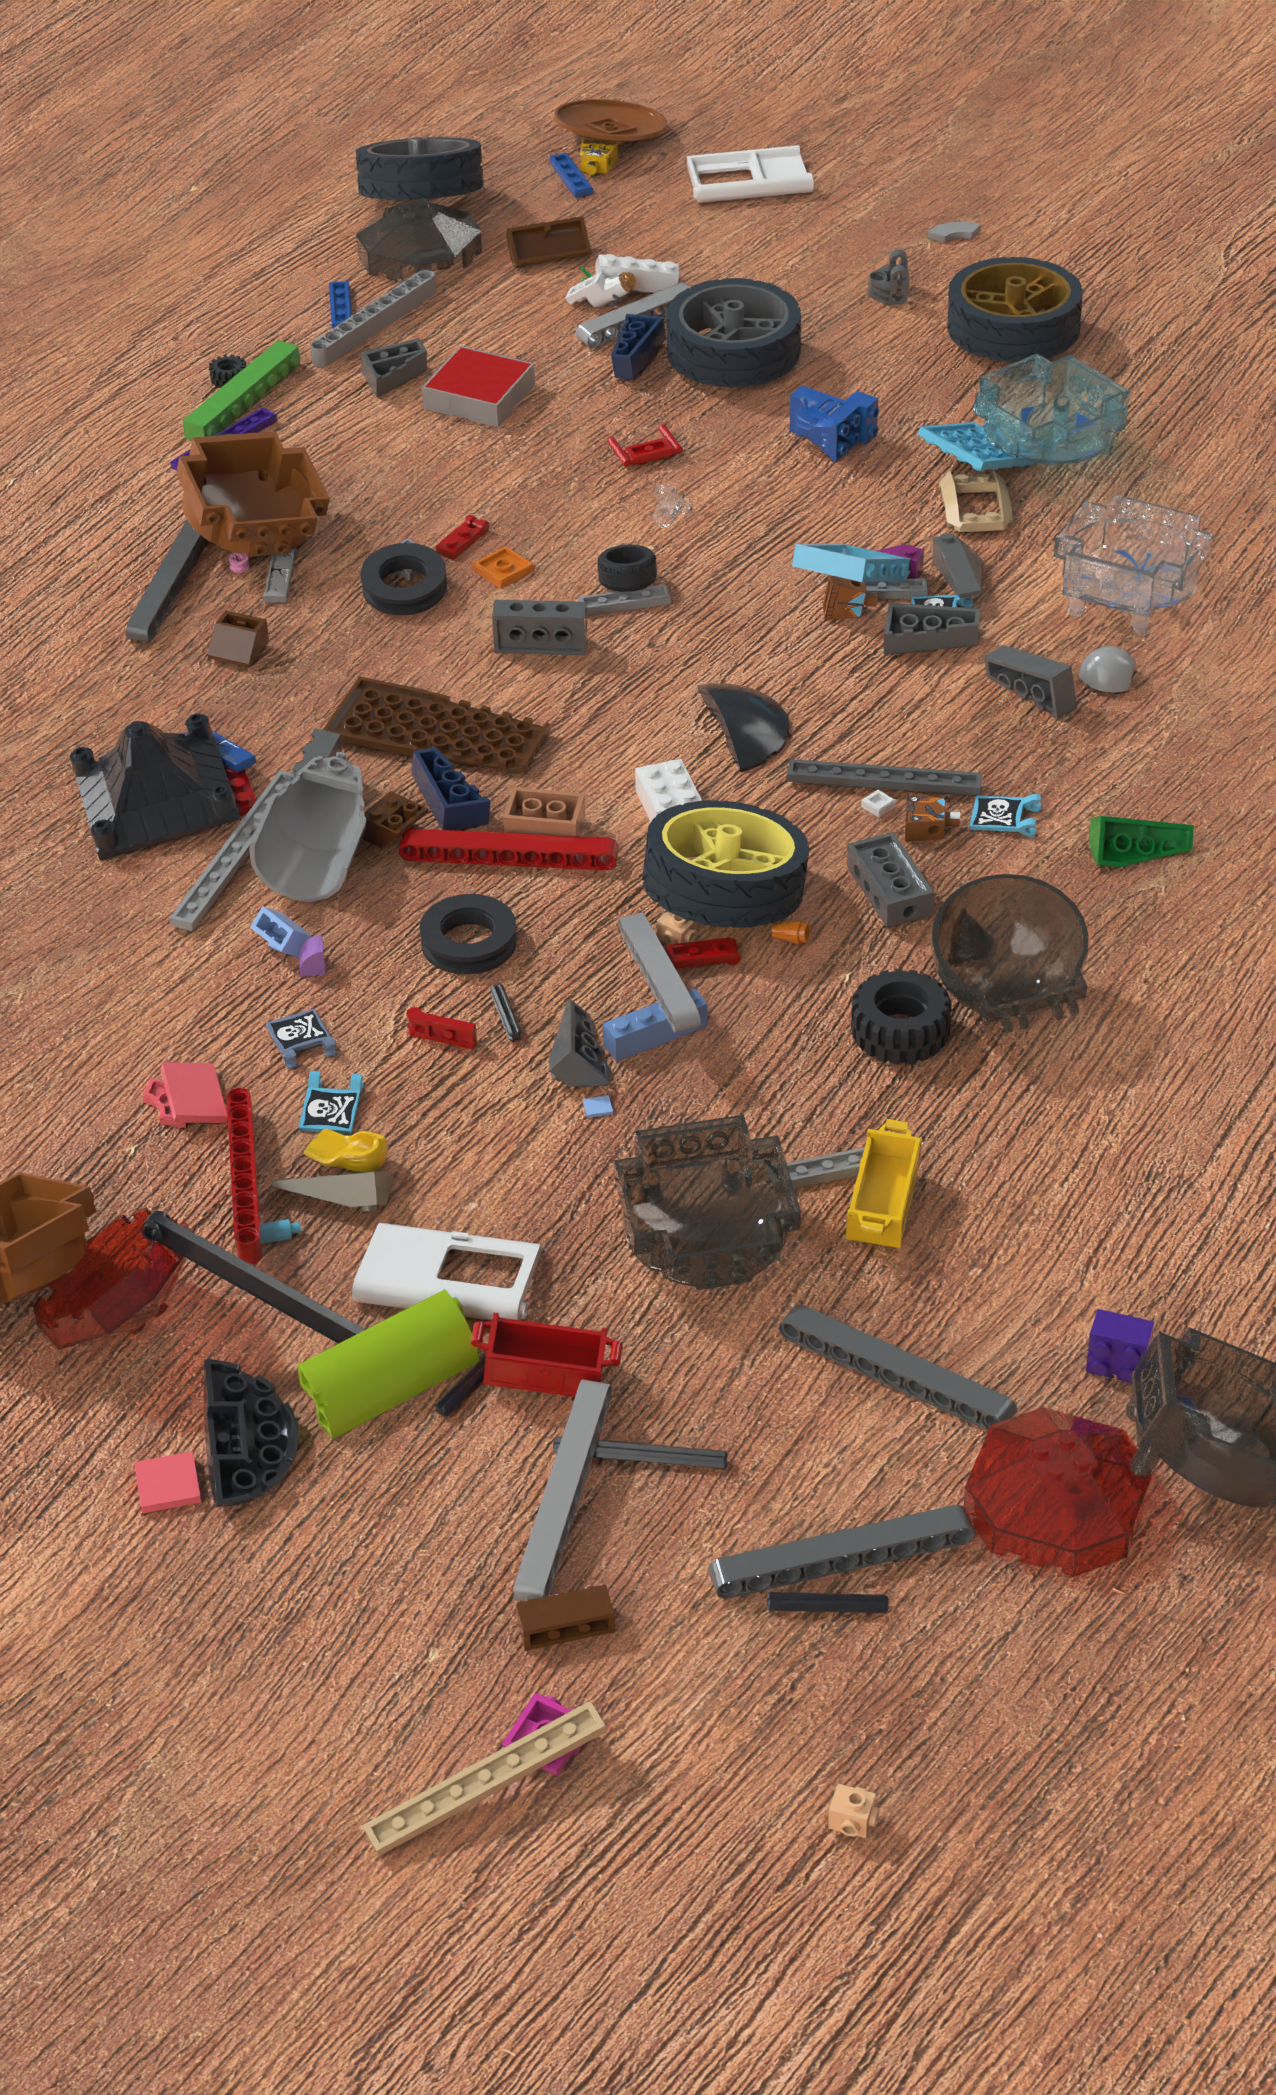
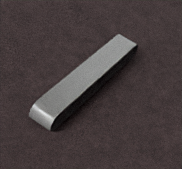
M679 283L584 322L578 326L575 334L576 338L588 347L596 348L618 338L619 333H622V324L626 321V314L657 316L666 319V311L671 301L677 294L691 287L686 283Z

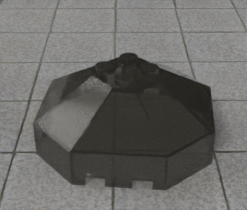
M425 198L382 208L356 234L358 257L368 274L377 276L378 272L386 273L387 279L398 282L403 281L401 263L414 266L415 273L422 270L432 271V264L436 263L437 270L451 268L454 265L453 259H456L462 253V266L467 268L473 262V255H479L482 252L481 230L469 212L431 203Z

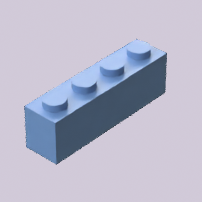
M695 988L689 990L688 992L697 1007L701 1026L676 1033L672 1030L658 1002L603 1023L604 1047L617 1062L708 1027L707 1002Z

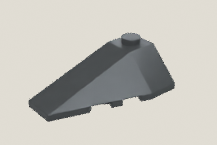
M944 533L939 537H933V563L958 597L964 598L981 595L982 559L976 551L954 534Z
M571 999L566 1004L549 1057L550 1074L555 1080L562 1081L569 1087L607 1085L610 1082V1070L608 1063L601 1060L600 1055L603 1053V1050L594 1040L597 1033L590 1014Z

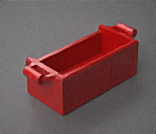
M494 1312L492 1321L474 1323L471 1338L472 1346L487 1351L484 1385L570 1397L576 1396L581 1380L601 1383L603 1367L619 1366L623 1350L622 1342L614 1341L607 1337L608 1328H602V1331H593L532 1321L528 1322L500 1318L499 1313ZM485 1328L490 1329L488 1343H482ZM606 1345H611L609 1360H604Z

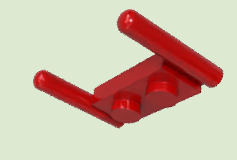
M664 424L658 428L664 438L625 447V450L621 448L614 437L607 439V443L625 467H629L631 463L633 465H641L645 462L662 460L673 456V453L681 454L683 452L681 445Z

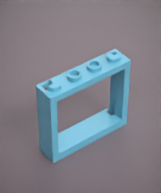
M841 543L796 544L792 566L859 582L907 581V576L910 573L908 570L910 558Z

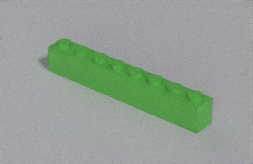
M277 340L183 419L185 438L192 440V437L214 436L224 430L300 365L299 346Z

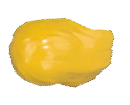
M325 1128L317 1135V1138L307 1145L303 1154L323 1166L346 1168L353 1172L366 1173L376 1172L383 1166L387 1158L388 1146L385 1137L380 1134L360 1131L351 1136H346Z

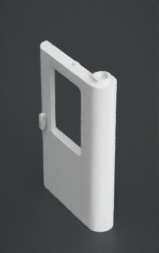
M799 145L687 156V167L693 184V197L698 203L813 192L814 189L812 173L806 172ZM750 170L753 180L701 185L699 174Z
M379 1223L355 1276L352 1299L354 1302L407 1309L445 1289L452 1298H458L463 1307L462 1314L464 1317L492 1321L494 1312L499 1313L500 1318L525 1320L528 1303H525L524 1299L543 1250L542 1244L469 1235V1233L446 1232ZM451 1249L523 1259L512 1288L438 1278L447 1253Z

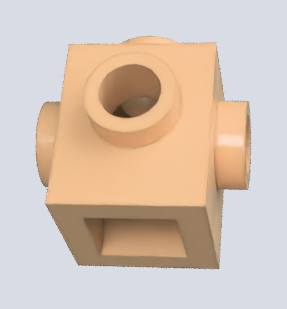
M667 911L657 920V938L666 945L694 942L697 937L696 922Z
M838 1784L829 1808L828 1829L840 1831L847 1836L866 1838L870 1826L876 1827L880 1808L875 1807L876 1793L868 1792L860 1787L853 1788Z

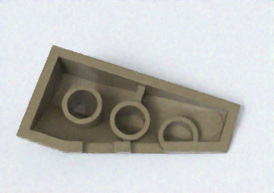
M366 1172L272 1181V1187L349 1207H361V1212L377 1211V1205L387 1204L393 1181V1172Z

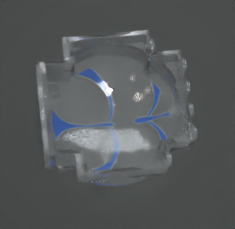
M1116 495L1108 506L1085 501L1055 537L1053 557L1063 559L1062 576L1064 577L1062 595L1069 596V614L1072 617H1081L1086 612L1087 602L1132 613L1131 627L1133 632L1138 635L1146 634L1150 629L1151 614L1154 610L1181 603L1194 593L1198 585L1200 567L1211 554L1214 534L1200 531L1202 516L1133 498Z

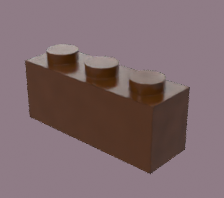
M606 1584L590 1586L566 1593L561 1592L537 1599H527L516 1603L517 1624L525 1651L615 1632V1615Z

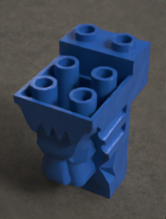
M802 385L790 395V432L796 433L798 437L809 438L812 444L821 446L823 452L830 456L834 462L838 461L858 442L867 444L878 434L877 420L879 408L878 398L855 391L846 400H842Z

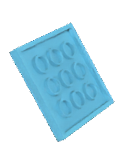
M975 422L922 426L918 432L919 436L925 438L926 443L941 447V451L957 456V460L973 465L972 468L977 471H985V469L998 470V468L1011 469L1013 466L1025 467V465L1035 464L1033 462L1037 458L1032 453L1031 455L1024 456L1007 453H1015L1011 450L1020 453L1028 451ZM993 434L1003 445H1005L1009 449L997 443L993 438Z

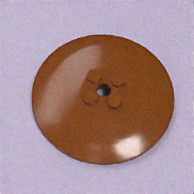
M584 99L571 101L557 107L554 114L555 121L564 129L586 138L608 142L642 141L661 135L667 128L666 118L656 110L619 100Z

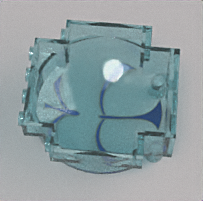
M1035 354L980 376L979 392L975 393L974 413L985 419L984 431L987 436L986 441L1014 459L1020 458L1029 462L1048 465L1071 464L1089 460L1100 454L1110 453L1113 449L1115 433L1125 429L1130 390L1071 355L1050 362L1039 354Z

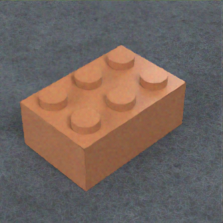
M513 787L503 816L504 833L580 836L586 817L585 794Z

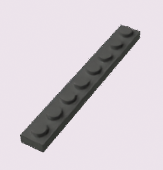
M790 759L787 773V782L979 796L982 773L795 759Z

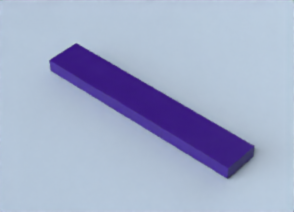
M262 407L214 436L229 433H258L277 422V414ZM190 450L180 456H188ZM179 457L170 461L171 468L176 471Z

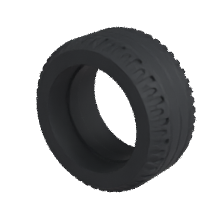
M631 544L614 546L603 551L597 560L599 582L602 586L612 591H638L650 586L657 577L656 556L653 551L644 546Z

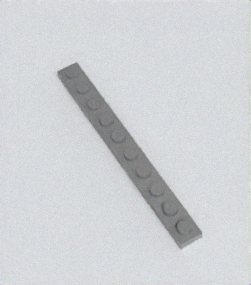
M279 770L170 916V926L190 931L196 928L249 856L251 840L270 797L282 790L286 780H291L292 773Z

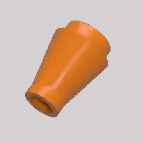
M804 920L774 923L772 926L773 938L798 945L808 943L810 940L811 926L809 923H805Z

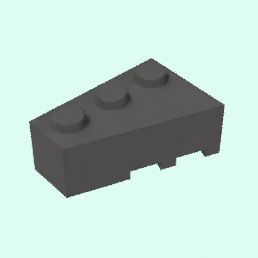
M419 338L361 352V372L376 398L427 370V350Z

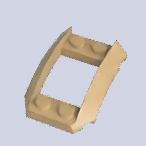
M949 470L939 482L945 506L947 527L954 526V530L959 532L1005 530L1008 528V524H1013L1008 489L1004 479L996 470H993V476L989 474H978L977 477L957 475L955 478L952 477ZM996 491L1001 514L996 512H988L985 515L966 513L963 516H959L956 493Z

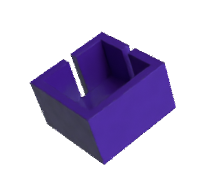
M1097 1309L1090 1331L1086 1372L1109 1378L1113 1374L1117 1375L1118 1380L1143 1385L1150 1361L1155 1321Z

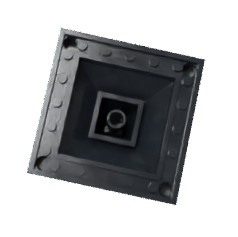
M195 713L186 720L187 735L163 733L161 729L147 722H132L119 736L116 747L100 757L98 761L95 760L94 753L90 748L78 747L70 754V761L100 861L241 819L233 790L229 784L212 733L209 718L206 715Z

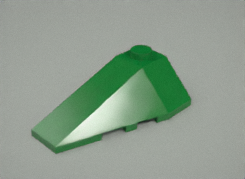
M1098 816L1090 819L1089 845L1096 865L1120 868L1192 850L1194 825Z

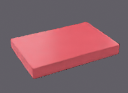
M162 1062L160 1070L174 1122H227V1111L213 1063Z

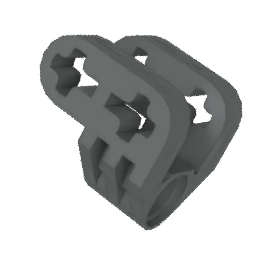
M900 249L892 251L889 256L888 266H883L870 273L868 295L884 305H901L906 302L909 288V271L907 269L908 261L905 251ZM897 257L901 258L899 265L896 264ZM897 289H901L900 296H896Z

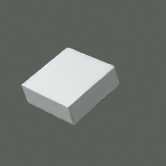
M877 790L861 800V807L879 818L896 807V800Z

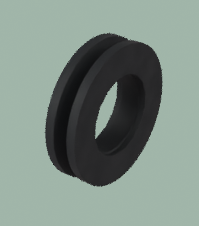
M397 543L385 546L372 553L361 567L360 576L365 600L373 608L386 614L413 615L426 611L435 606L443 598L447 590L444 560L436 551L421 544ZM403 569H411L425 576L420 583L406 588L391 587L383 582L389 574L402 571Z
M461 894L445 898L432 905L421 919V949L425 958L432 965L446 972L478 974L490 971L505 963L515 951L517 945L515 916L506 904L486 895ZM465 924L484 926L492 931L489 937L475 943L461 944L445 937V934L454 927Z

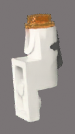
M601 271L571 287L565 299L569 304L587 298L594 308L605 304L613 307L636 287V279L631 272H622L617 276L606 278Z

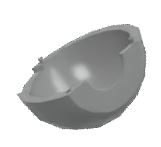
M1103 646L1091 651L1080 667L1079 676L1086 685L1096 690L1115 693L1128 691L1132 675H1134L1136 661L1123 649L1115 646Z

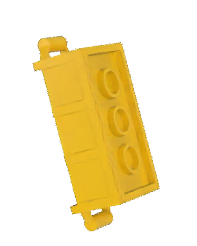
M887 1119L879 1131L868 1129L850 1209L847 1211L846 1239L901 1248L920 1167L922 1138L911 1136L908 1127L909 1122ZM885 1129H886V1130H891V1131L903 1132V1133H906V1134L895 1133V1132H889V1131H885Z

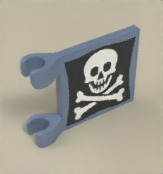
M315 1009L265 1023L266 1029L280 1051L287 1069L298 1066L295 1060V1052L322 1044L327 1057L337 1055L334 1047L336 1042L334 1038L330 1037Z

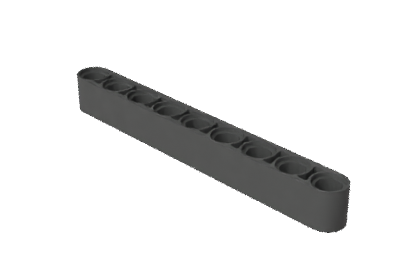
M188 520L184 523L128 620L126 626L127 639L151 642L205 548L208 540L202 537L190 525Z
M795 1305L779 1324V1332L785 1339L995 1434L1002 1433L1017 1412V1406L1011 1398L804 1305Z
M951 1505L722 1557L713 1561L709 1565L708 1571L717 1596L728 1599L964 1545L974 1538L975 1530L965 1508L962 1505Z

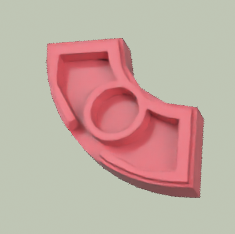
M150 1078L142 1095L143 1103L153 1105L159 1110L161 1125L186 1128L188 1122H174L164 1082Z

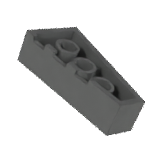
M889 603L884 632V655L978 645L981 609Z

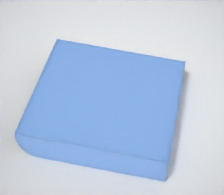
M609 1095L583 1099L587 1118L613 1114Z

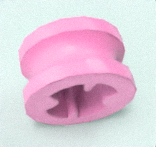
M234 553L229 557L231 571L243 573L250 568L247 554Z

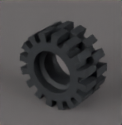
M223 355V358L219 356L217 360L213 359L209 363L211 383L216 387H223L247 367L245 359H240V356L234 357V355H230V357Z

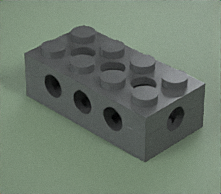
M494 601L492 613L494 653L586 655L588 640L586 602Z
M894 832L848 844L847 867L886 927L933 915L934 891Z

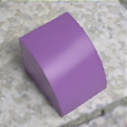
M322 935L314 936L306 940L299 949L300 977L326 974Z

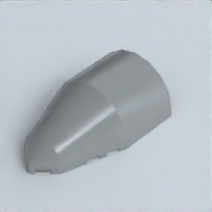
M337 752L336 756L325 759L322 756L314 757L297 772L296 777L291 782L287 781L284 784L283 789L279 793H274L267 803L251 840L249 849L251 866L259 879L274 892L292 900L313 902L327 899L339 891L364 833L366 817L364 816L361 770L357 765L353 766L346 759L345 753Z

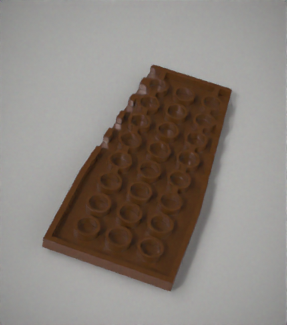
M359 676L323 730L340 734L341 742L397 753L402 756H413V751L437 748L450 762L525 773L550 733V724L546 722L543 727L533 724L532 718L524 717L523 720H517L512 718V713L506 711L499 715L491 713V707L482 705L480 709L471 707L470 702L460 700L458 704L450 702V696Z

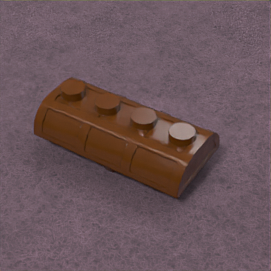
M583 216L507 228L506 231L507 245L514 268L592 254Z

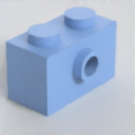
M262 906L250 927L267 940L271 948L298 958L299 949L302 944L312 938L309 933L282 912Z

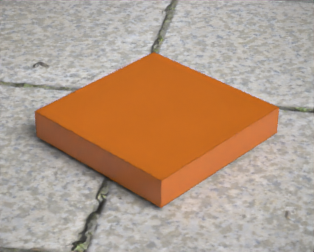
M505 546L472 563V570L502 589L534 572L535 565Z

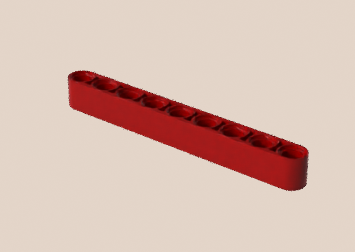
M408 829L402 834L399 855L402 859L412 862L611 870L616 866L619 845L616 840L607 837Z
M234 1088L226 1096L234 1238L237 1257L252 1265L259 1262L263 1256L254 1116L250 1091L245 1088Z

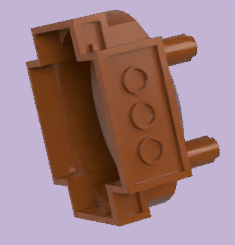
M276 431L192 437L190 454L188 456H179L176 474L184 489L182 506L185 517L202 537L218 544L224 549L247 554L248 557L290 553L291 549L305 541L306 535H314L317 516L327 515L330 497L305 447L283 448Z
M18 1172L0 1182V1304L15 1301L42 1290L64 1276L83 1258L87 1247L85 1232L89 1231L86 1219L96 1212L94 1196L89 1186Z

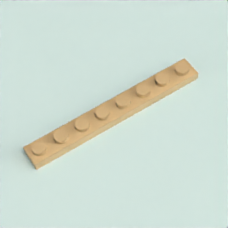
M591 1701L367 1822L362 1825L379 1857L607 1732L606 1726Z

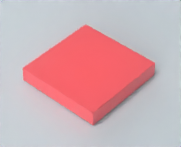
M193 1451L134 1462L142 1514L201 1503Z

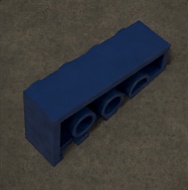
M626 314V321L622 324V333H619V341L616 342L611 355L615 378L634 380L666 341L664 317Z
M437 748L413 751L411 774L442 830H455L489 824L491 801L486 796L482 797L479 794V789L474 784L469 785L465 781V775L455 771L453 764Z

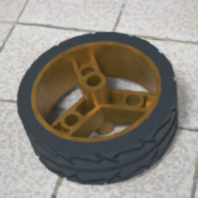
M1001 257L971 264L956 273L949 283L947 323L949 336L965 351L991 360L1028 362L1050 358L1053 355L1056 356L1068 350L1080 336L1083 298L1082 285L1079 279L1071 272L1069 273L1067 269L1051 262L1040 261L1039 259Z

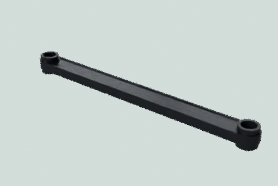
M154 1211L143 1223L141 1232L148 1241L162 1244L338 1344L366 1330L172 1221L165 1212Z

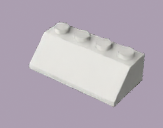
M599 254L595 264L596 274L602 271L606 278L617 276L620 273L625 274L632 285L630 290L657 293L678 284L679 264L670 261L658 262L652 259L641 260L629 256L617 257L612 254Z

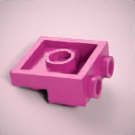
M535 1693L502 1743L503 1748L572 1710L562 1706L552 1696L547 1695L543 1697ZM583 1745L541 1767V1769L558 1777L571 1755L576 1756Z

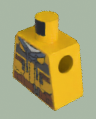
M583 139L580 152L581 171L587 172L589 175L608 173L618 161V142Z

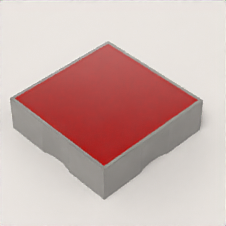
M459 346L423 385V409L446 415L460 416L471 421L499 427L512 412L513 407L535 386L534 363Z

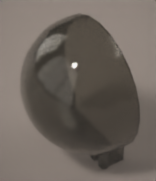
M998 874L984 876L964 884L950 894L939 908L933 922L931 952L936 972L947 991L964 1007L978 1015H982L985 1023L1000 1020L1007 1034L1013 1031L1012 1021L1018 1020L1021 1028L1026 1029L1029 1027V1018L1043 1014L1050 1009L1056 1020L1064 1018L1063 1009L1060 1005L1063 1003L1067 1004L1072 1016L1078 1015L1079 1008L1076 1000L1086 998L1087 984L1082 972L1088 957L1089 934L1083 915L1076 904L1061 890L1045 881L1025 875Z

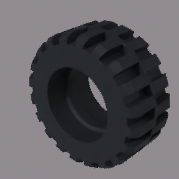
M895 969L893 972L888 970L881 971L880 975L874 974L867 981L864 980L853 994L851 1008L852 1036L856 1040V1044L862 1050L865 1049L866 1054L871 1057L876 1056L879 1061L886 1062L887 1060L892 1061V1064L899 1065L900 1062H907V1064H914L916 1060L922 1062L927 1060L930 1055L934 1056L948 1041L951 1027V999L941 983L936 979L931 980L930 975L925 973L921 975L915 970L902 971V969ZM905 1014L913 1016V1018L898 1019L889 1017V1015Z

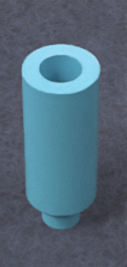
M289 1219L261 1224L262 1244L292 1239L291 1234L302 1233L300 1222L290 1223Z

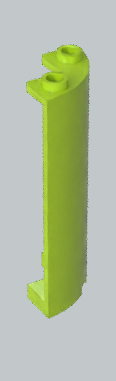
M444 1289L297 1365L300 1385L315 1402L317 1421L332 1439L475 1365L479 1361L478 1349L480 1348L471 1345L472 1332L462 1314L463 1307L458 1298H452Z

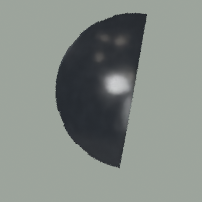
M728 683L697 685L698 691L711 716L716 717L726 736V746L740 772L765 764L768 756L772 753L778 754L783 749L786 742L785 738L789 734V720L784 709L773 698L756 689Z
M204 1359V1425L211 1491L216 1507L239 1505L269 1492L283 1480L294 1462L298 1448L297 1421L288 1402L284 1403L276 1394V1387L261 1375L253 1377L242 1372L241 1366L234 1363Z

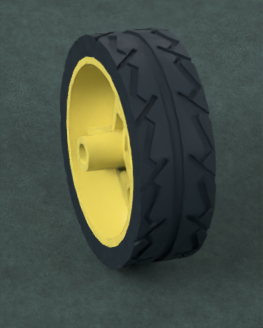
M719 800L679 804L656 815L648 825L642 880H644L643 886L646 893L654 902L657 901L659 906L679 917L691 919L690 921L719 927L732 926V928L767 925L769 922L774 923L788 917L795 912L803 900L809 857L808 840L796 825L791 824V821L767 809H760L757 806L731 801L719 802ZM699 856V857H696V858H694V859H692V860H688V859H687V858H690V857Z

